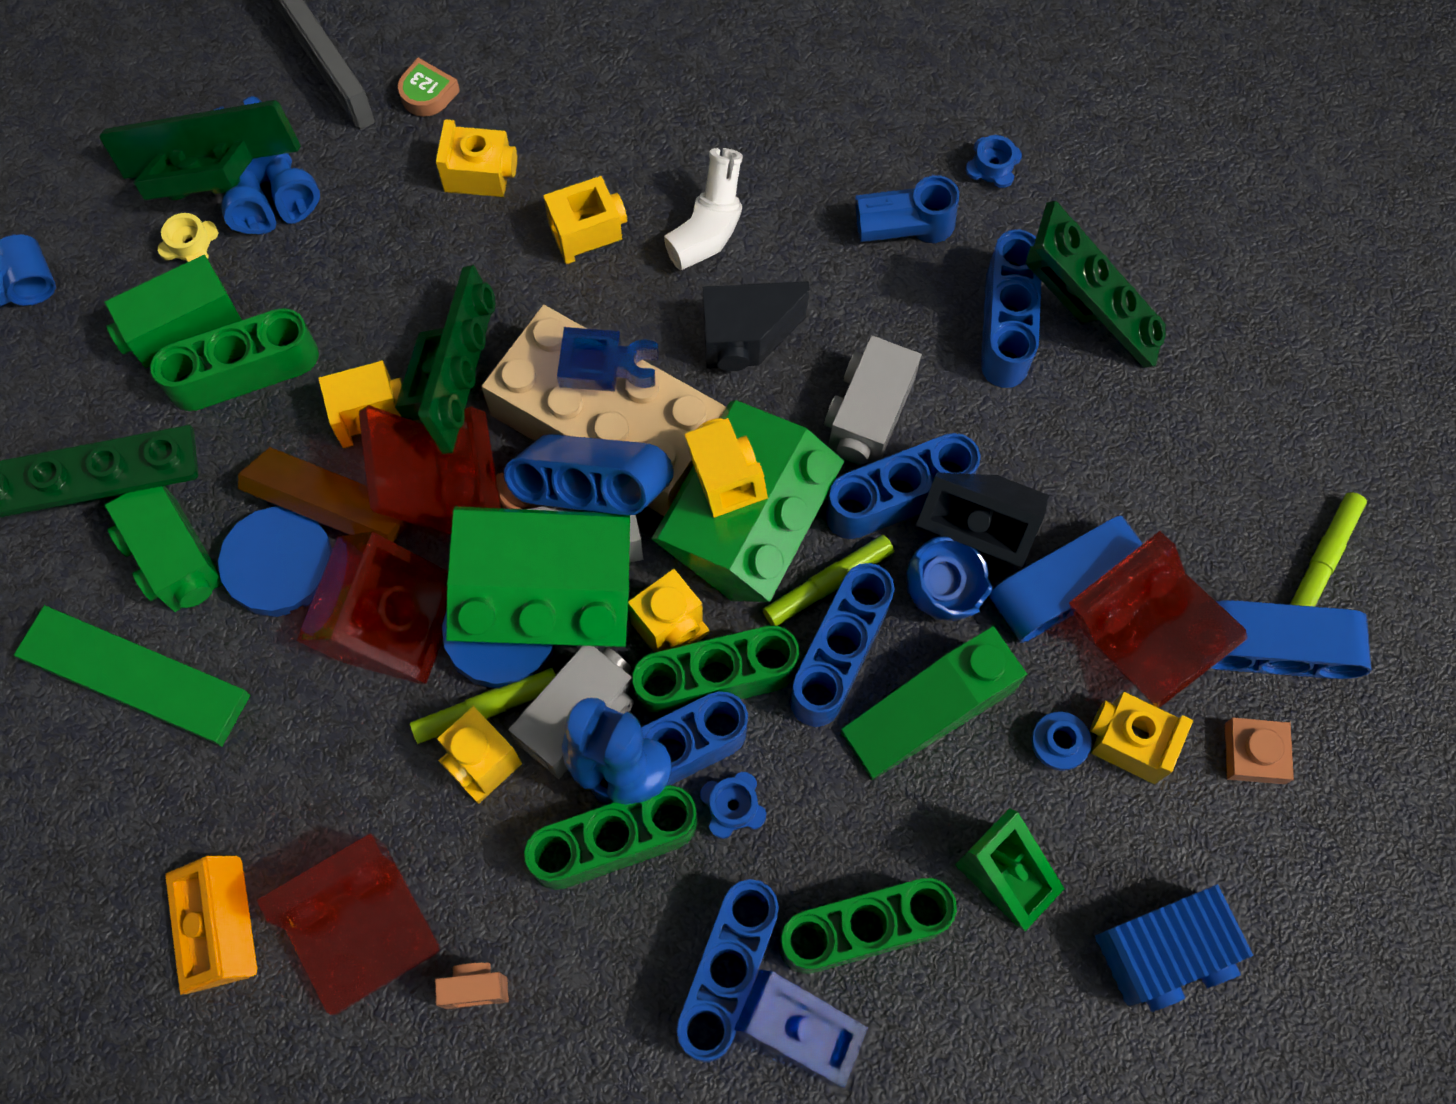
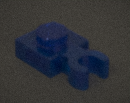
M564 327L557 372L558 385L560 388L615 392L616 380L619 377L627 378L636 387H654L656 385L655 369L640 368L636 364L643 359L658 360V343L642 339L631 343L629 346H621L620 331Z

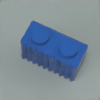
M1218 884L1095 935L1096 942L1101 947L1107 965L1112 970L1113 978L1118 984V989L1123 994L1124 1002L1128 1006L1146 1002L1151 1012L1185 999L1186 997L1181 986L1201 978L1207 989L1241 975L1236 963L1254 956Z

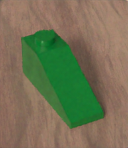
M992 626L940 658L842 728L840 732L870 779L874 780L1013 694L1027 676V672L995 627Z

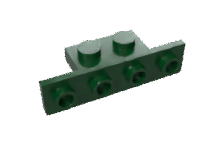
M276 100L106 128L99 135L100 140L123 178L137 177L134 184L144 200L167 197L169 200H179L191 193L209 190L214 194L227 192L239 184V177L252 159L298 152L301 147L280 103Z
M1056 200L1047 202L1034 246H1030L1025 264L1081 323L1100 320L1144 368L1156 366L1160 347L1165 341L1166 324Z
M474 265L462 268L444 328L419 332L395 406L405 422L422 421L442 454L453 453L459 429L464 424L466 403L470 389L475 384L476 367L481 350L484 349L486 344L485 335L490 317L496 307L495 296L491 286L483 282Z
M185 425L1 460L0 517L195 480L199 474L194 429L191 425Z

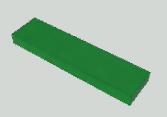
M46 605L43 606L14 653V656L23 662L223 747L251 696L242 688Z

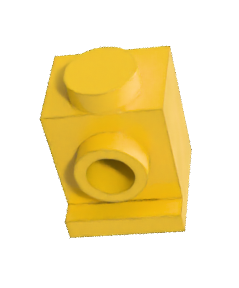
M444 119L436 158V165L444 192L504 197L507 177L514 178L517 169V150L515 146H509L506 131L456 127L454 120Z
M602 176L543 195L548 224L566 265L575 262L576 255L622 240L621 224L627 222L626 211L619 194L614 193L610 195Z
M383 360L319 377L330 426L343 448L353 446L351 436L357 434H378L388 429L390 425L403 422V418L395 408L403 382L401 378L391 380Z
M729 418L708 420L696 430L684 434L693 466L714 518L768 499L763 470L760 463L756 461L749 439L746 435L736 438Z
M672 569L628 601L631 624L654 653L697 643L710 633L709 628L703 622L702 602L675 569Z
M1123 692L1113 703L1105 700L1100 706L1090 728V732L1098 735L1091 754L1155 785L1172 773L1193 720L1184 715L1178 718L1135 696ZM1132 725L1149 733L1148 739L1136 736L1132 730Z
M474 706L437 738L447 752L438 761L478 804L522 765L514 748Z

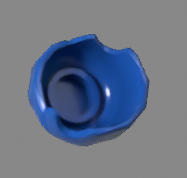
M935 537L927 541L916 550L907 567V590L919 610L936 620L957 621L980 612V606L992 592V586L988 579L987 563L979 550L956 542L949 537Z

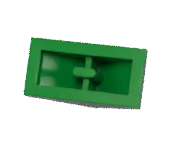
M1011 808L955 864L981 892L1023 931H1026L1065 889L1021 816Z

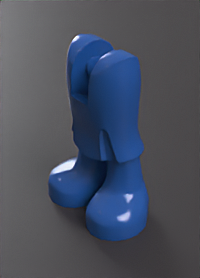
M255 96L243 99L244 105L262 102ZM224 106L218 107L213 110L224 109ZM288 153L254 158L239 177V184L228 190L222 197L221 210L225 222L232 230L245 234H264L273 231L276 228V219L271 205L260 186L261 183L270 181L272 198L279 215L288 224L297 223L305 219L315 209L320 200V190L316 181L305 170L291 168L292 159Z
M585 698L576 703L568 713L561 748L564 763L576 783L584 789H594L605 777V780L608 781V796L613 802L625 805L645 802L659 795L666 787L672 773L670 755L666 747L659 741L643 738L641 726L633 714L627 711L623 714L605 705L603 700L598 698Z

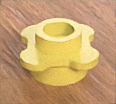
M176 214L170 217L162 226L161 236L163 242L158 245V252L167 261L177 258L189 262L204 254L208 259L209 256L206 251L210 242L217 238L218 229L213 222H201L193 214Z

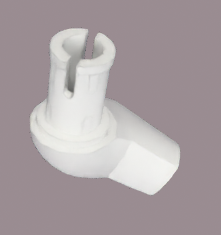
M719 148L709 151L710 160L705 192H702L696 198L692 217L664 236L668 255L679 270L688 268L719 253L736 227L742 211V204L739 198L736 197L740 163L743 158L742 154L738 151L723 148L722 156H720Z

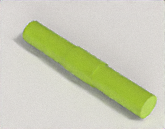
M1354 492L1345 494L1329 528L1322 537L1309 563V567L1290 605L1316 606L1367 504V500L1362 495Z
M880 535L763 608L766 619L771 626L780 625L816 601L822 600L838 590L845 576L853 567L865 563L877 564L893 554V545L885 535Z
M553 668L536 673L518 682L494 688L466 699L464 702L410 722L417 744L442 735L473 706L487 719L537 698L555 678Z

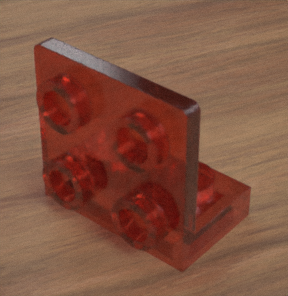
M370 405L359 410L371 510L378 514L451 534L454 506L501 508L486 412L471 406L466 408L464 411V424L459 429L453 453L442 454L423 424Z
M1161 531L1152 536L1069 602L1084 635L1157 708L1162 707L1248 638L1246 629L1185 573L1175 544Z
M371 833L257 900L267 922L286 930L326 1012L330 1015L341 1013L440 951V945L390 851L383 842Z

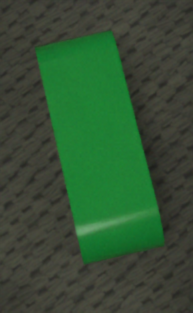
M282 308L167 345L154 355L150 368L154 380L176 407L185 411H195L303 375L316 365L319 351L301 315L294 310ZM295 339L291 344L282 346L285 342ZM242 357L241 360L237 361L236 363L230 364L234 359ZM190 374L186 379L179 381L183 376Z
M764 626L655 652L643 657L636 664L633 672L635 698L639 708L647 715L662 718L708 694L719 691L730 692L739 697L740 700L778 691L786 687L793 680L799 657V646L794 635L787 629L779 626ZM774 649L780 651L785 656L787 662L784 666L777 669H769L761 665L756 657L764 650ZM719 662L725 664L732 674L722 682L713 683L707 681L701 675V670L710 663ZM655 676H666L675 682L674 689L664 696H653L644 687Z
M669 785L659 795L645 802L627 805L612 803L545 826L534 832L527 841L524 851L525 863L535 879L544 887L554 890L572 887L674 851L688 844L694 836L697 827L695 803L690 794L685 790ZM675 805L684 810L687 818L681 828L676 831L667 832L655 826L653 823L654 815L663 806ZM608 825H621L629 831L628 842L618 851L607 852L597 846L598 834ZM555 844L567 846L571 851V857L564 869L559 872L549 873L540 868V858L546 848Z
M922 878L803 911L791 917L784 926L779 940V952L784 963L792 971L801 974H813L926 942L939 936L953 923L957 912L956 898L951 889L942 881L933 878ZM925 895L936 902L940 915L936 925L926 926L914 919L910 912L912 897ZM858 911H868L878 917L882 925L880 939L871 943L859 940L851 929L850 921L853 914ZM802 927L815 929L824 940L823 954L811 960L799 957L791 946V935L793 932Z

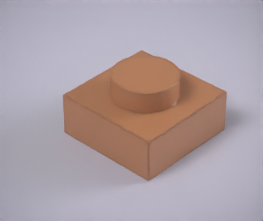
M1231 718L1225 723L1227 780L1284 785L1294 780L1291 722Z
M490 963L453 966V977L435 979L436 1006L445 1009L509 1003L508 979L500 972L491 973Z

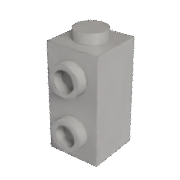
M872 335L864 354L856 351L853 353L843 380L850 383V386L844 398L835 395L824 422V426L832 428L828 446L830 449L837 451L840 457L854 464H871L882 459L915 381L922 354Z
M582 646L508 729L514 742L557 779H560L568 770L564 763L561 748L568 713L576 703L585 698H598L603 700L605 705L623 714L626 711L629 712L634 704V700L631 698L634 694L632 677L628 674L632 668L619 654L608 647H605L600 652L594 646Z

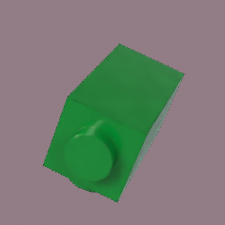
M205 254L105 301L115 321L106 326L110 336L123 355L132 351L145 369L150 367L154 355L167 345L242 321Z
M165 486L125 493L105 504L115 525L107 529L108 533L125 557L134 556L140 569L134 571L132 575L141 591L151 602L160 598L170 609L177 612L182 608H190L201 604L210 597L214 589L223 585L220 573L176 498Z

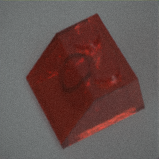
M373 531L340 536L336 540L296 641L346 664L419 684H427L443 639L442 624L447 610L448 571Z

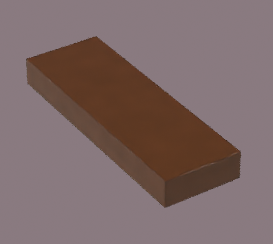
M272 447L266 449L238 473L239 490L383 549H387L414 520L415 505Z

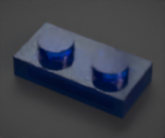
M759 970L734 1030L826 1083L845 1088L868 1027L773 971Z

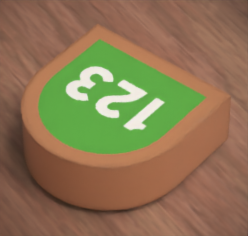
M420 58L414 61L398 82V91L403 106L408 112L417 116H432L441 112L460 91L457 79Z

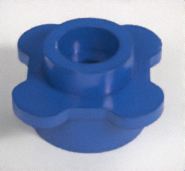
M991 135L976 140L974 144L975 156L966 165L967 175L975 180L982 178L987 182H994L999 188L1010 186L1014 180L1012 173L1014 165L1019 164L1022 158L1020 149L1011 140L1000 135Z
M740 772L736 774L735 778H726L719 783L709 781L702 787L700 798L709 807L712 817L709 828L711 833L717 838L726 839L731 836L734 830L744 827L756 830L765 823L766 810L758 805L755 792L757 781L750 773ZM736 800L739 803L738 809L730 810L727 806L728 802Z

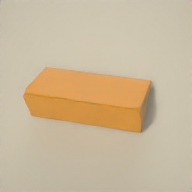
M205 856L166 873L180 995L240 981L256 975L257 962L241 858L238 856Z

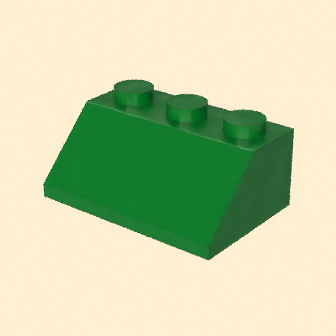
M734 400L729 402L721 418H729L736 438L745 435L748 437L756 461L760 463L763 470L768 499L714 518L693 466L654 533L652 540L729 600L770 602L839 473L844 460L807 428Z
M454 506L447 582L446 641L626 647L630 515Z

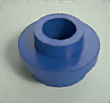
M1053 712L1044 716L1036 724L1032 732L1031 743L1036 757L1044 765L1054 770L1066 771L1078 767L1088 757L1091 750V735L1084 722L1075 715L1067 712ZM1054 732H1066L1072 740L1071 748L1063 749L1057 746L1053 739Z

